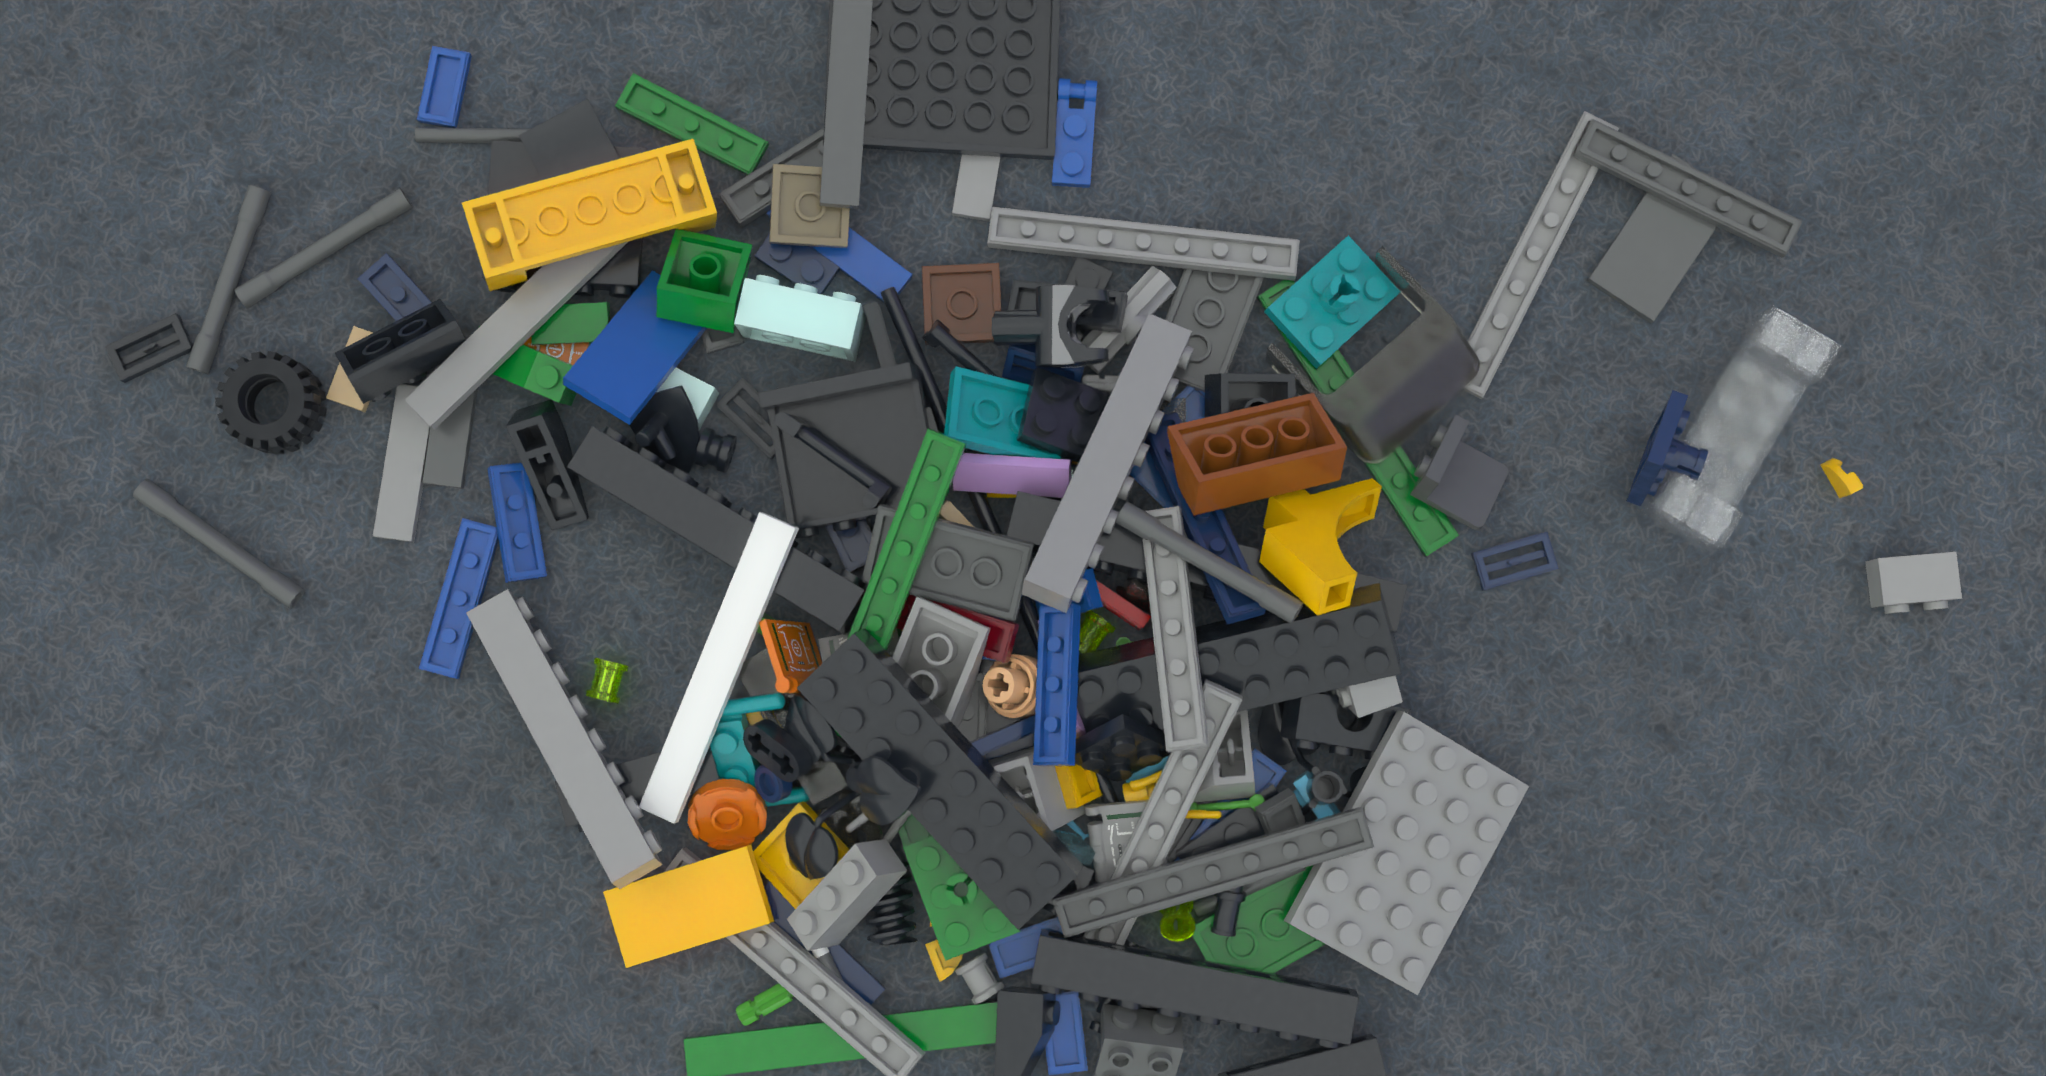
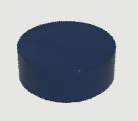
M760 765L756 769L754 775L755 787L765 801L775 803L787 798L791 794L792 782L780 779L764 765Z

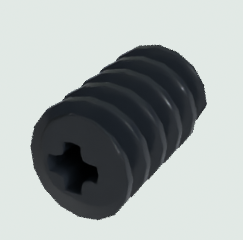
M901 861L905 867L909 865L908 861ZM905 873L870 910L876 912V916L866 920V925L876 927L878 931L867 937L868 941L879 945H896L918 941L917 938L906 936V933L916 929V923L904 920L906 916L915 912L914 906L903 904V901L913 896V891L901 888V885L911 881V875Z

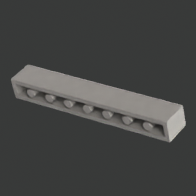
M1150 313L1148 314L1025 577L1022 595L1064 613H1067L1072 601L1077 603L1081 601L1088 584V580L1083 579L1088 566L1095 569L1104 549V546L1098 544L1103 532L1111 534L1116 524V518L1119 514L1118 511L1114 510L1119 498L1126 501L1135 480L1129 476L1134 465L1141 467L1148 453L1150 445L1144 443L1149 432L1156 435L1165 412L1159 409L1163 400L1171 402L1180 380L1174 378L1178 367L1185 370L1194 351L1193 347L1188 346L1192 334L1191 330Z
M507 589L466 612L611 883L622 889L663 865L657 853L662 851L660 843L651 829L644 832L638 821L639 818L644 816L638 803L632 795L626 798L619 785L624 783L625 780L613 761L607 764L601 751L606 749V745L596 728L589 731L583 718L588 715V712L578 695L576 694L571 697L565 685L570 682L569 677L559 661L553 664L547 652L552 647L541 629L535 631L529 619L533 618L534 614L525 598L522 596L517 599Z

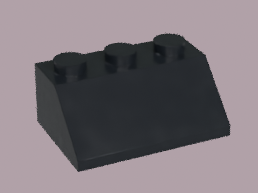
M438 299L335 352V355L364 404L370 400L376 402L386 398L391 394L393 388L404 382L414 383L422 379L427 374V370L442 364L466 340L455 318L442 300Z

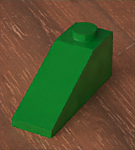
M524 344L493 373L502 379L558 403L572 406L576 396V392L563 385V377L573 365Z

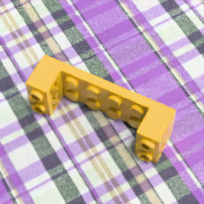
M694 139L462 202L489 291L528 281L526 270L674 228L695 233L715 228L717 211Z

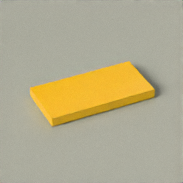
M751 845L632 882L622 889L616 887L603 892L626 968L774 922Z

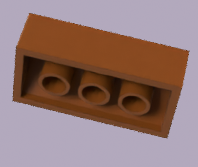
M1314 393L1168 426L1167 429L1178 487L1193 515L1339 481L1347 451L1346 444Z

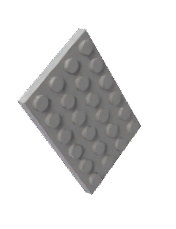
M1397 710L1343 810L1344 812L1362 806L1374 847L1313 865L1284 921L1418 995L1529 786L1416 718Z

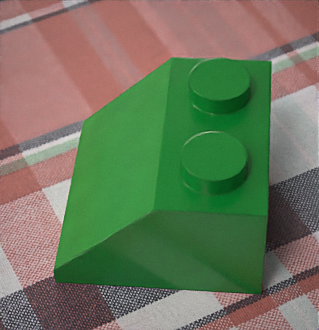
M675 229L657 285L656 317L734 333V322L744 280L748 275L752 244Z

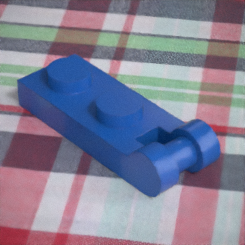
M1059 78L1052 185L1090 188L1097 81L1086 80V84L1070 83L1071 79ZM1069 98L1084 99V109L1069 108Z

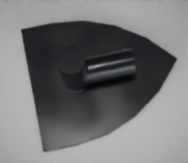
M681 385L656 392L629 426L636 435L635 441L638 445L647 447L663 461L689 473L695 462V454L700 436L697 417Z

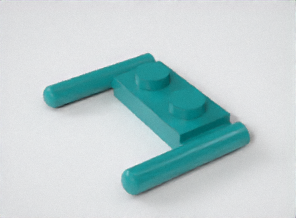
M781 693L728 700L710 744L720 779H737L755 787L754 775L756 769L760 766V762L752 757L744 745L743 733L749 727L746 713L783 708L785 697ZM807 786L792 787L791 794L787 798L775 803L767 801L765 803L767 806L807 802L811 798V790Z

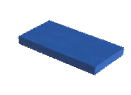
M653 270L563 377L564 386L629 425L707 329L701 326L656 317L657 285L661 275Z

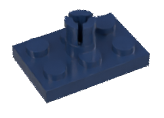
M1672 390L1650 434L1626 499L1627 502L1641 506L1647 494L1655 496L1667 470L1683 474L1696 481L1698 480L1709 451L1690 446L1678 440L1680 434L1684 431L1690 415V411L1684 410L1688 395Z

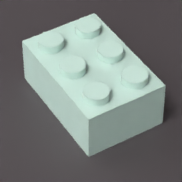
M757 275L756 280L745 278L734 322L743 337L856 362L866 316L861 303L855 302V296L842 292H833L832 297L817 294V288L796 283L794 288L780 286L778 279L765 275Z

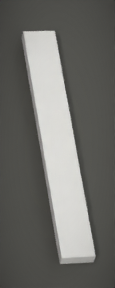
M759 512L639 805L641 809L673 824L679 822L753 642L759 622L762 620L799 530L798 527L764 512Z

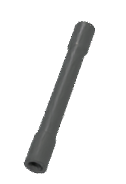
M248 185L238 214V223L200 332L195 338L186 367L208 375L210 373L220 344L219 338L235 294L234 289L237 288L256 230L262 222L271 193L267 190Z
M399 188L372 204L368 210L270 270L259 273L235 288L234 291L242 304L248 309L276 292L280 286L376 227L387 224L413 208L404 191Z
M145 479L135 489L133 497L160 517L174 523L257 582L264 591L288 608H294L304 595L305 590L279 571L265 565L178 503L175 497L151 480Z
M1129 502L1125 503L1116 518L1117 524L1145 540L1158 544L1258 602L1264 609L1290 624L1295 621L1304 605L1302 601L1274 585L1264 583L1165 526L1156 517Z

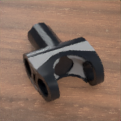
M1074 285L1036 287V310H997L994 312L992 318L994 343L996 346L1035 345V366L1070 368L1109 361V350L1105 348H1089L1087 345L1082 344L1077 337L1076 324L1080 315L1087 309L1096 307V304L1109 303V291Z

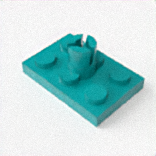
M1348 235L1274 301L1264 313L1317 369L1401 291Z
M957 366L952 370L948 392L945 435L967 443L965 447L967 449L992 455L1060 459L1059 455L1017 441L1029 388L1028 384Z

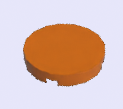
M719 779L708 782L695 791L689 801L687 823L692 835L698 840L701 838L703 841L708 842L707 846L716 850H735L750 845L755 841V837L760 832L762 834L766 827L767 805L757 792V789L752 785L737 779Z

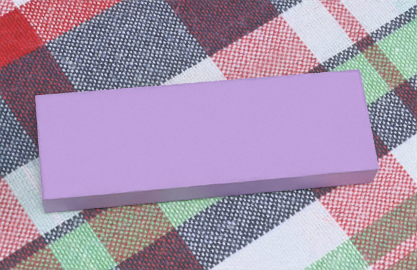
M963 453L953 479V491L1017 495V492L1020 491L1043 497L1063 498L1071 481V460Z

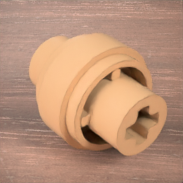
M1011 654L1009 663L995 661L983 679V692L991 707L998 714L1008 718H1027L1035 715L1037 659L1028 655Z

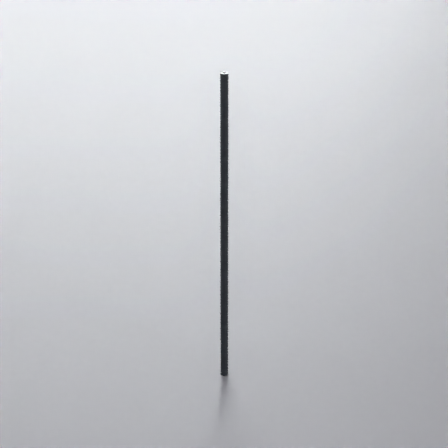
M895 287L888 288L881 292V296L910 362L919 367L923 392L932 409L939 429L944 434L947 411L946 403ZM967 491L983 529L1002 534L985 493ZM1023 595L1019 612L1038 653L1039 616L1031 598ZM1096 773L1103 804L1119 802L1110 779Z

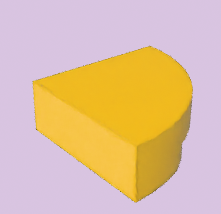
M1832 458L1822 463L1821 467L1838 497L1842 498L1861 490L1863 484L1854 472L1846 474L1841 468L1842 461Z
M937 939L925 944L940 982L949 977L956 967L959 966L962 955L945 961Z

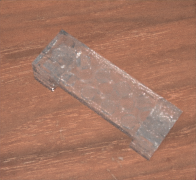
M1774 305L1755 316L1682 440L1685 444L1709 451L1698 480L1696 481L1683 474L1667 470L1655 496H1649L1640 513L1705 552L1723 548L1744 514L1737 510L1736 507L1808 386L1823 379L1842 346Z

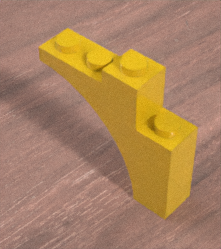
M1373 478L1315 494H1309L1305 489L1269 497L1263 528L1266 531L1259 562L1317 616L1350 606L1357 572L1346 561L1337 540L1352 527L1374 519L1382 486Z

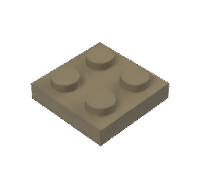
M773 164L769 244L847 249L850 208L819 206L822 167Z

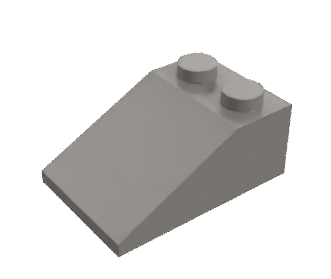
M917 596L892 658L959 729L973 693L990 628Z

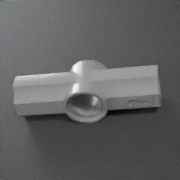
M1152 266L1127 292L1128 299L1121 333L1092 330L1081 343L1089 348H1105L1109 350V361L1088 365L1091 370L1099 374L1126 344L1128 346L1137 339L1136 334L1140 333L1148 314L1154 315L1173 295L1177 287L1165 273Z

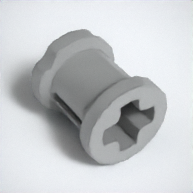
M985 952L955 969L956 974L963 976L973 994L971 1000L974 1005L996 994L998 990L1005 987L1002 982H997L986 963L988 957Z

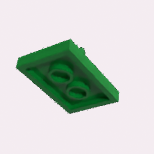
M933 836L903 847L945 961L1021 932Z

